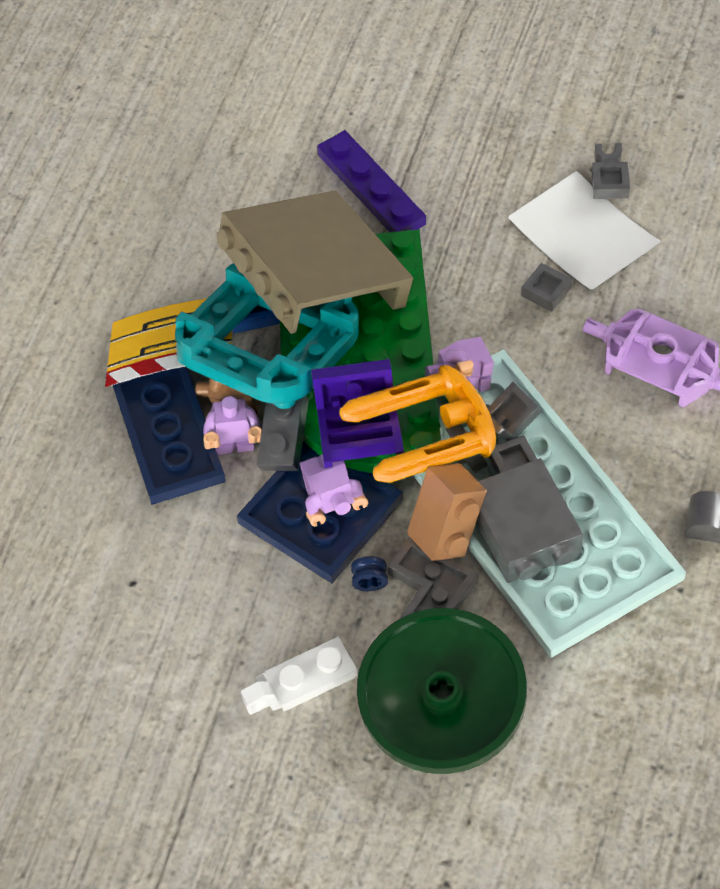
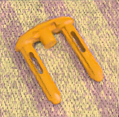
M449 365L439 366L438 373L349 400L340 408L339 414L343 421L357 423L445 395L449 403L440 407V415L444 425L447 428L466 423L471 432L382 460L373 469L375 480L391 483L425 472L430 466L446 465L477 454H481L484 458L490 457L496 445L495 428L490 412L475 387L460 371Z

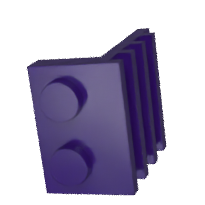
M390 359L311 370L324 468L333 467L332 462L404 453L397 410L357 423L343 421L339 414L340 408L349 400L393 387Z

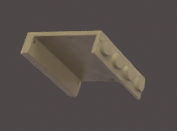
M336 190L222 213L219 232H217L219 247L225 251L236 265L238 271L246 277L256 293L263 298L274 312L276 318L284 324L291 334L296 333L301 309L372 292H378L393 310L406 306L413 276Z

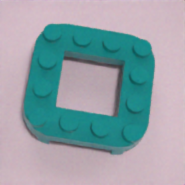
M233 263L225 269L226 281L191 315L181 312L176 318L175 340L177 361L197 373L257 400L273 403L280 409L291 408L295 405L296 400L303 398L313 390L311 370L334 367L354 345L359 331L358 310L352 303V297L302 308L299 323L313 329L286 357L277 354L271 361H268L223 341L257 305L271 310Z

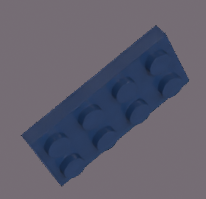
M186 366L144 375L112 385L151 505L226 482L216 449H205L203 427L205 418Z

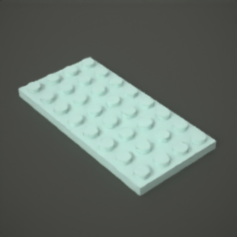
M503 349L491 356L494 361L493 373L490 375L492 378L490 390L479 392L478 389L476 390L488 408L514 382L543 410L518 437L524 435L536 458H541L583 533L581 555L566 565L558 566L555 564L540 570L537 575L530 579H516L507 583L477 524H475L468 549L547 655L552 658L683 581L686 571ZM445 395L437 397L441 440L450 438L445 430L447 427L444 425L440 415V407L449 403ZM466 423L462 424L467 432H471ZM501 436L496 439V445L507 442ZM488 457L484 458L488 465L477 473H474L466 462L462 465L477 481L497 474ZM455 461L449 464H458V462ZM426 471L413 475L421 486Z

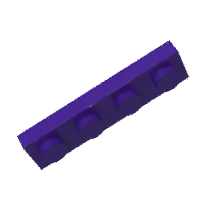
M346 130L317 145V155L389 232L418 230L426 225L425 213Z

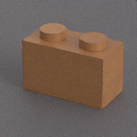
M461 463L428 467L407 534L431 561L465 557L487 490Z

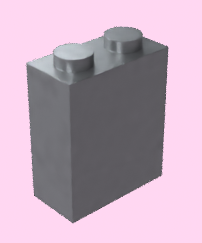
M541 458L478 481L487 492L476 524L507 583L516 579H530L542 569L555 564L558 566L566 565L581 555L583 533Z

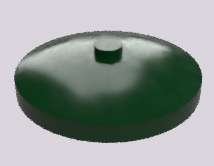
M433 608L402 617L388 626L372 642L359 669L357 700L365 728L376 745L385 754L413 770L432 774H451L480 766L492 759L507 746L523 719L527 700V681L523 662L517 649L507 635L496 625L468 611L453 608Z

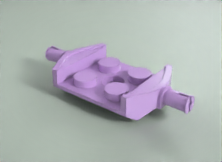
M642 309L630 310L616 323L611 322L609 327L590 317L583 326L582 331L584 333L603 340V343H606L605 373L609 375L613 368H616L679 396L678 405L681 407H685L703 396L709 389L720 391L718 342ZM665 345L672 352L662 355L655 352L653 348Z

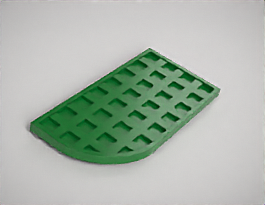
M420 229L375 234L413 276L406 306L393 310L378 292L352 297V303L356 306L359 314L358 338L335 366L390 359L393 387L426 377L425 367L433 365ZM280 321L281 355L286 357L313 328L298 322L296 333L291 334ZM313 388L306 395L309 401L303 441L316 453L322 455ZM437 398L397 410L404 453L441 441ZM396 453L344 460L347 468L373 473L374 467L382 460L396 456Z

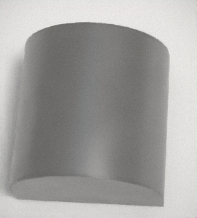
M701 491L691 496L685 538L720 543V493Z

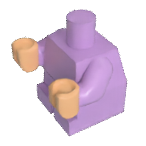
M476 337L459 340L440 350L437 364L425 367V376L438 373L439 366L449 365L460 371L475 389L483 392L490 390L492 379L490 375L493 373L494 361L482 338Z
M228 396L220 402L213 403L203 427L205 449L215 448L218 455L231 454L235 449H237V453L254 451V443H260L262 425L259 417L253 408L247 405L245 399H236Z
M323 454L300 463L306 491L309 495L305 501L306 516L314 527L318 526V521L321 524L325 522L326 517L323 512L326 514L335 510L338 515H344L350 511V504H352L355 510H360V505L363 508L368 505V500L363 493L360 481L349 479L344 461L332 462L333 467L324 468Z

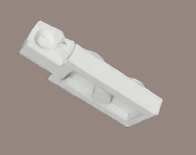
M338 636L264 671L265 673L256 677V683L241 691L242 701L250 715L268 706L271 707L272 711L282 708L284 712L358 676L357 668Z

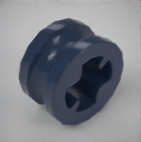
M374 556L362 557L353 561L351 564V572L354 574L352 586L357 590L367 592L386 587L388 584V576L385 573L387 571L386 561Z

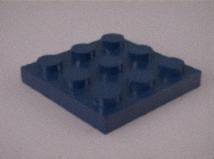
M304 441L302 442L300 463L320 456ZM300 463L298 471H276L238 513V524L331 584L403 500V491L388 482L375 480L373 473L357 471L346 467L349 479L360 481L363 493L368 500L367 507L363 508L360 505V510H355L352 504H350V511L344 515H338L335 510L326 514L323 512L326 517L325 522L321 524L318 521V526L314 527L306 516L305 501L309 495L306 491Z

